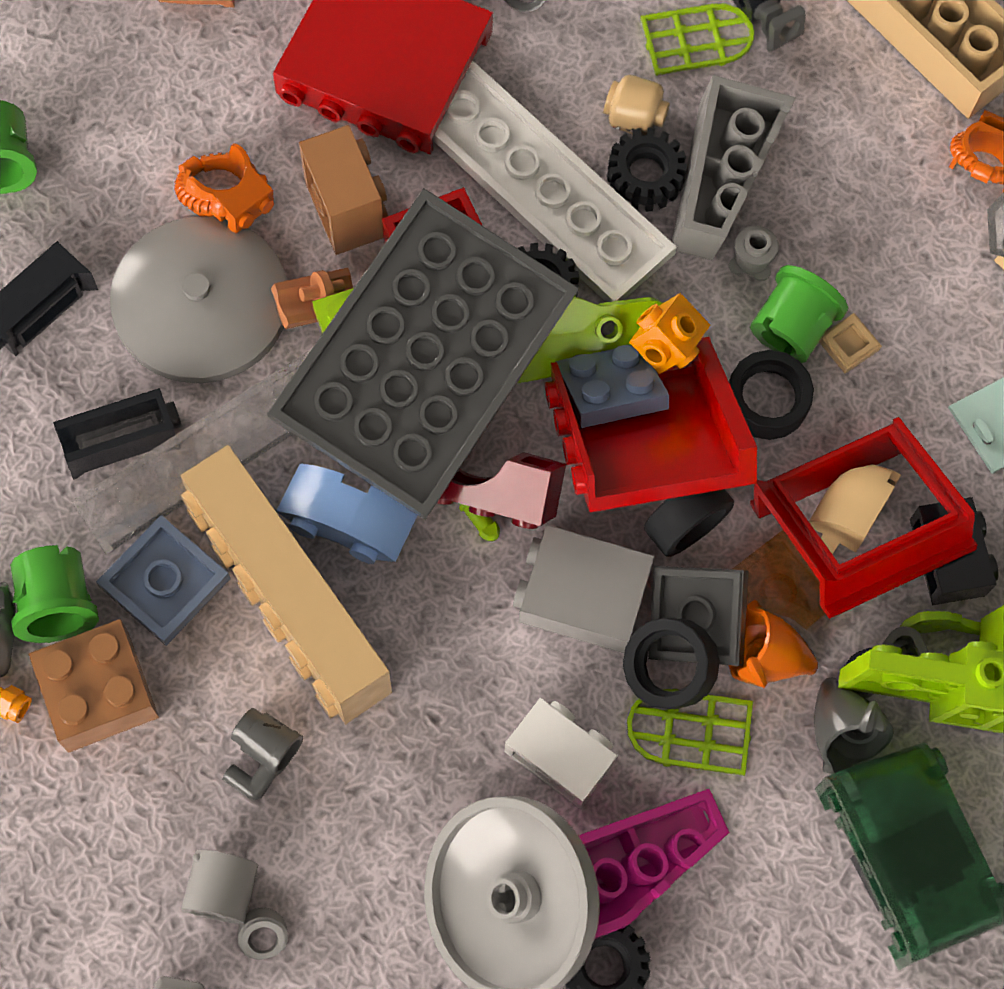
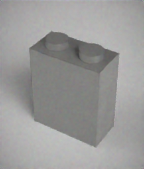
M546 525L542 539L533 537L528 552L526 564L533 565L529 582L520 579L515 594L513 606L520 608L518 622L624 653L633 632L654 556Z

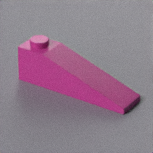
M710 788L578 835L591 859L598 885L599 917L595 939L632 923L644 909L668 890L680 876L694 866L729 834ZM703 811L708 815L709 823Z

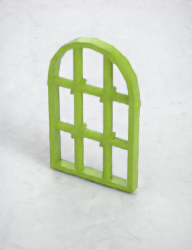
M706 4L643 15L640 18L647 42L646 49L649 50L655 76L715 65L724 66L727 63L741 59L750 50L754 41V26L752 22H750L743 11L729 4ZM713 10H727L737 14L739 18L720 21L719 18H715ZM707 11L709 23L692 26L681 25L679 16ZM673 17L674 29L649 33L647 21ZM746 23L749 29V36L726 40L725 38L721 39L718 28ZM707 29L709 32H713L715 42L691 46V44L687 45L684 33ZM672 35L674 37L678 36L681 48L659 52L654 51L651 39ZM747 43V46L738 54L726 57L724 47ZM710 49L718 50L719 59L692 63L689 54ZM675 55L684 57V65L660 69L658 67L657 58Z
M673 688V689H662V690L674 692V691H678L679 689ZM707 695L702 699L708 700L707 716L679 712V709L662 710L639 706L643 702L641 699H638L632 705L627 719L628 737L634 749L645 759L662 764L665 767L679 766L741 776L746 775L748 746L751 741L750 726L753 701ZM716 702L747 706L746 722L718 718L719 715H715ZM634 713L662 717L661 720H666L664 735L633 731L632 719ZM679 719L702 723L701 726H706L704 741L676 737V734H672L673 720ZM713 725L745 729L743 747L716 743V740H712ZM636 739L659 742V746L663 745L662 758L648 754L638 745ZM671 744L699 748V752L703 751L702 764L669 759ZM711 750L742 754L741 769L709 765Z

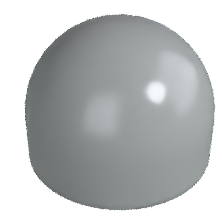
M253 909L247 913L245 923L239 924L238 944L243 954L249 958L262 960L276 956L287 945L286 923L282 916L273 909ZM262 927L270 928L277 934L275 944L265 951L256 949L249 940L250 934Z

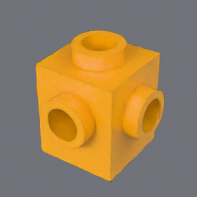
M680 292L659 306L654 304L638 318L636 323L640 328L629 343L658 374H661L675 365L679 369L688 365L699 353L696 345L711 325Z

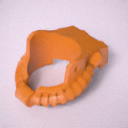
M984 109L978 122L973 123L965 131L959 132L952 138L950 151L953 159L949 168L954 169L958 162L961 167L964 166L965 170L971 172L970 177L986 184L988 181H992V183L1004 185V167L995 166L994 168L979 161V158L973 153H990L998 158L1004 166V118Z
M233 144L229 153L222 154V152H218V155L210 153L209 156L202 155L201 159L192 156L178 167L180 172L175 180L174 188L179 201L200 217L214 216L220 222L227 219L228 228L235 234L242 229L249 228L256 218L262 214L269 213L274 206L273 189L267 184L266 175L257 172L247 152L238 144ZM202 170L204 172L225 170L236 175L240 182L229 189L215 190L206 187L194 176Z

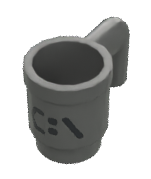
M255 708L249 709L235 726L231 740L239 744L241 751L261 765L254 776L251 777L232 764L225 772L222 780L251 800L261 799L274 778L286 768L303 742V736L295 730H291L270 714H262Z

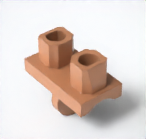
M343 268L329 272L324 270L315 271L310 276L277 282L273 284L271 290L277 304L276 308L282 325L285 329L318 322L312 301L352 289L353 285L349 268Z

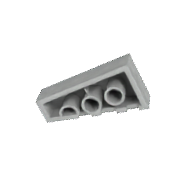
M716 75L712 76L700 100L672 243L677 246L676 251L709 260L714 259L726 239L796 97Z

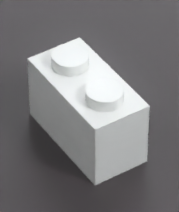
M539 698L505 742L504 752L581 809L614 766L618 755L611 751L614 748L613 744L601 733L593 729L587 733L573 722L575 716L565 706L557 701H552L551 704H548L542 698Z

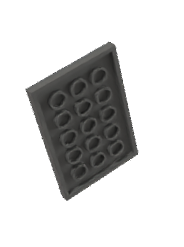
M423 188L267 413L268 418L426 520L577 294L579 288Z

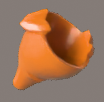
M753 600L747 604L744 665H729L732 677L736 680L765 688L770 682L800 675L812 676L818 669L817 658L800 634L782 618L761 609L762 606L758 601Z

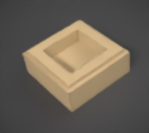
M855 313L826 331L819 342L845 374L877 353L882 347Z

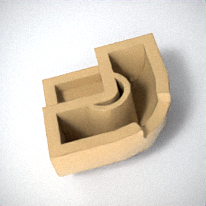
M872 464L848 470L829 486L811 516L809 523L816 531L823 534L821 539L832 555L839 543L855 553L857 552L895 488L901 474Z

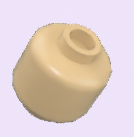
M626 75L620 82L613 81L606 98L603 113L609 115L611 127L630 134L633 133L634 129L640 128L643 136L647 135L648 128H654V125L663 127L670 103L663 101L664 90L661 84L634 75Z

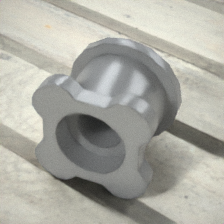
M753 225L744 228L739 232L735 240L736 254L729 262V269L736 275L745 273L754 276L758 281H764L771 275L769 264L778 253V240L771 230L763 226Z

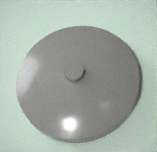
M208 216L183 218L166 223L150 231L126 253L112 281L110 292L111 315L119 338L132 357L148 370L159 376L179 382H216L228 379L249 369L259 362L274 346L284 326L280 320L271 288L274 283L287 281L283 266L274 250L251 229H242L235 234L228 228L227 219L220 222L217 218Z
M502 796L479 800L466 806L449 820L438 835L426 868L424 884L425 910L436 947L452 972L471 989H560L568 983L582 967L590 953L599 917V894L595 871L584 844L571 825L561 815L541 802L521 796Z

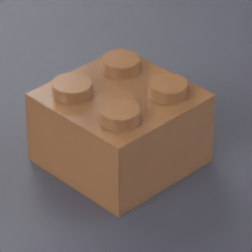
M346 125L300 141L299 147L305 184L335 255L383 239L382 218L388 217L384 201H387V195L379 175L371 176L367 166L371 164V158L362 138L356 140L350 126Z
M121 619L28 653L57 740L68 753L159 718L130 634Z

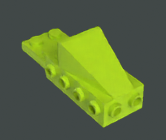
M1004 605L981 618L979 641L969 642L961 650L950 653V656L940 653H922L919 657L903 655L902 649L896 646L875 645L872 649L861 656H857L855 660L840 669L838 688L930 703L929 722L1004 733Z

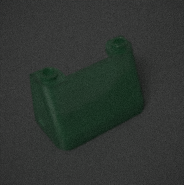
M925 742L826 776L815 788L824 810L832 809L834 813L839 812L841 815L834 822L837 829H843L884 916V920L881 921L884 930L894 928L895 932L891 933L894 944L889 946L888 949L898 970L1004 925V884L996 882L945 777L948 774V767L942 753L936 747L930 749Z

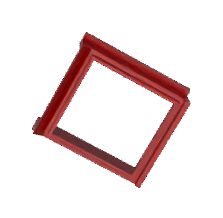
M900 417L894 418L893 424L768 481L757 480V484H754V499L750 501L759 519L772 513L820 581V607L829 619L977 550L978 544L972 538L975 512ZM902 454L948 514L839 564L795 502L828 488L841 474L850 469L872 464L878 465Z

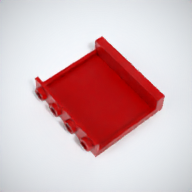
M312 0L273 71L276 93L279 94L282 100L292 106L299 107L305 104L317 109L320 115L330 121L339 122L342 119L355 124L367 136L376 138L382 135L395 140L397 145L407 152L417 153L420 150L431 155L433 151V137L480 45L486 46L492 35L493 12L464 0Z
M709 337L701 338L696 345L699 353L688 365L681 369L675 365L665 372L658 374L669 394L668 410L581 428L573 412L558 363H550L552 381L545 382L548 408L553 409L557 436H565L562 438V447L566 465H575L571 467L575 494H584L589 513L757 484V445Z

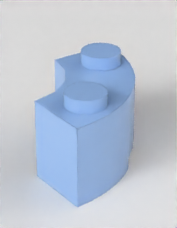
M299 464L276 512L291 522L289 528L309 539L320 536L349 548V553L354 558L368 564H374L376 560L396 562L418 515L372 485L368 493H365L342 483L345 477L343 473L315 465Z

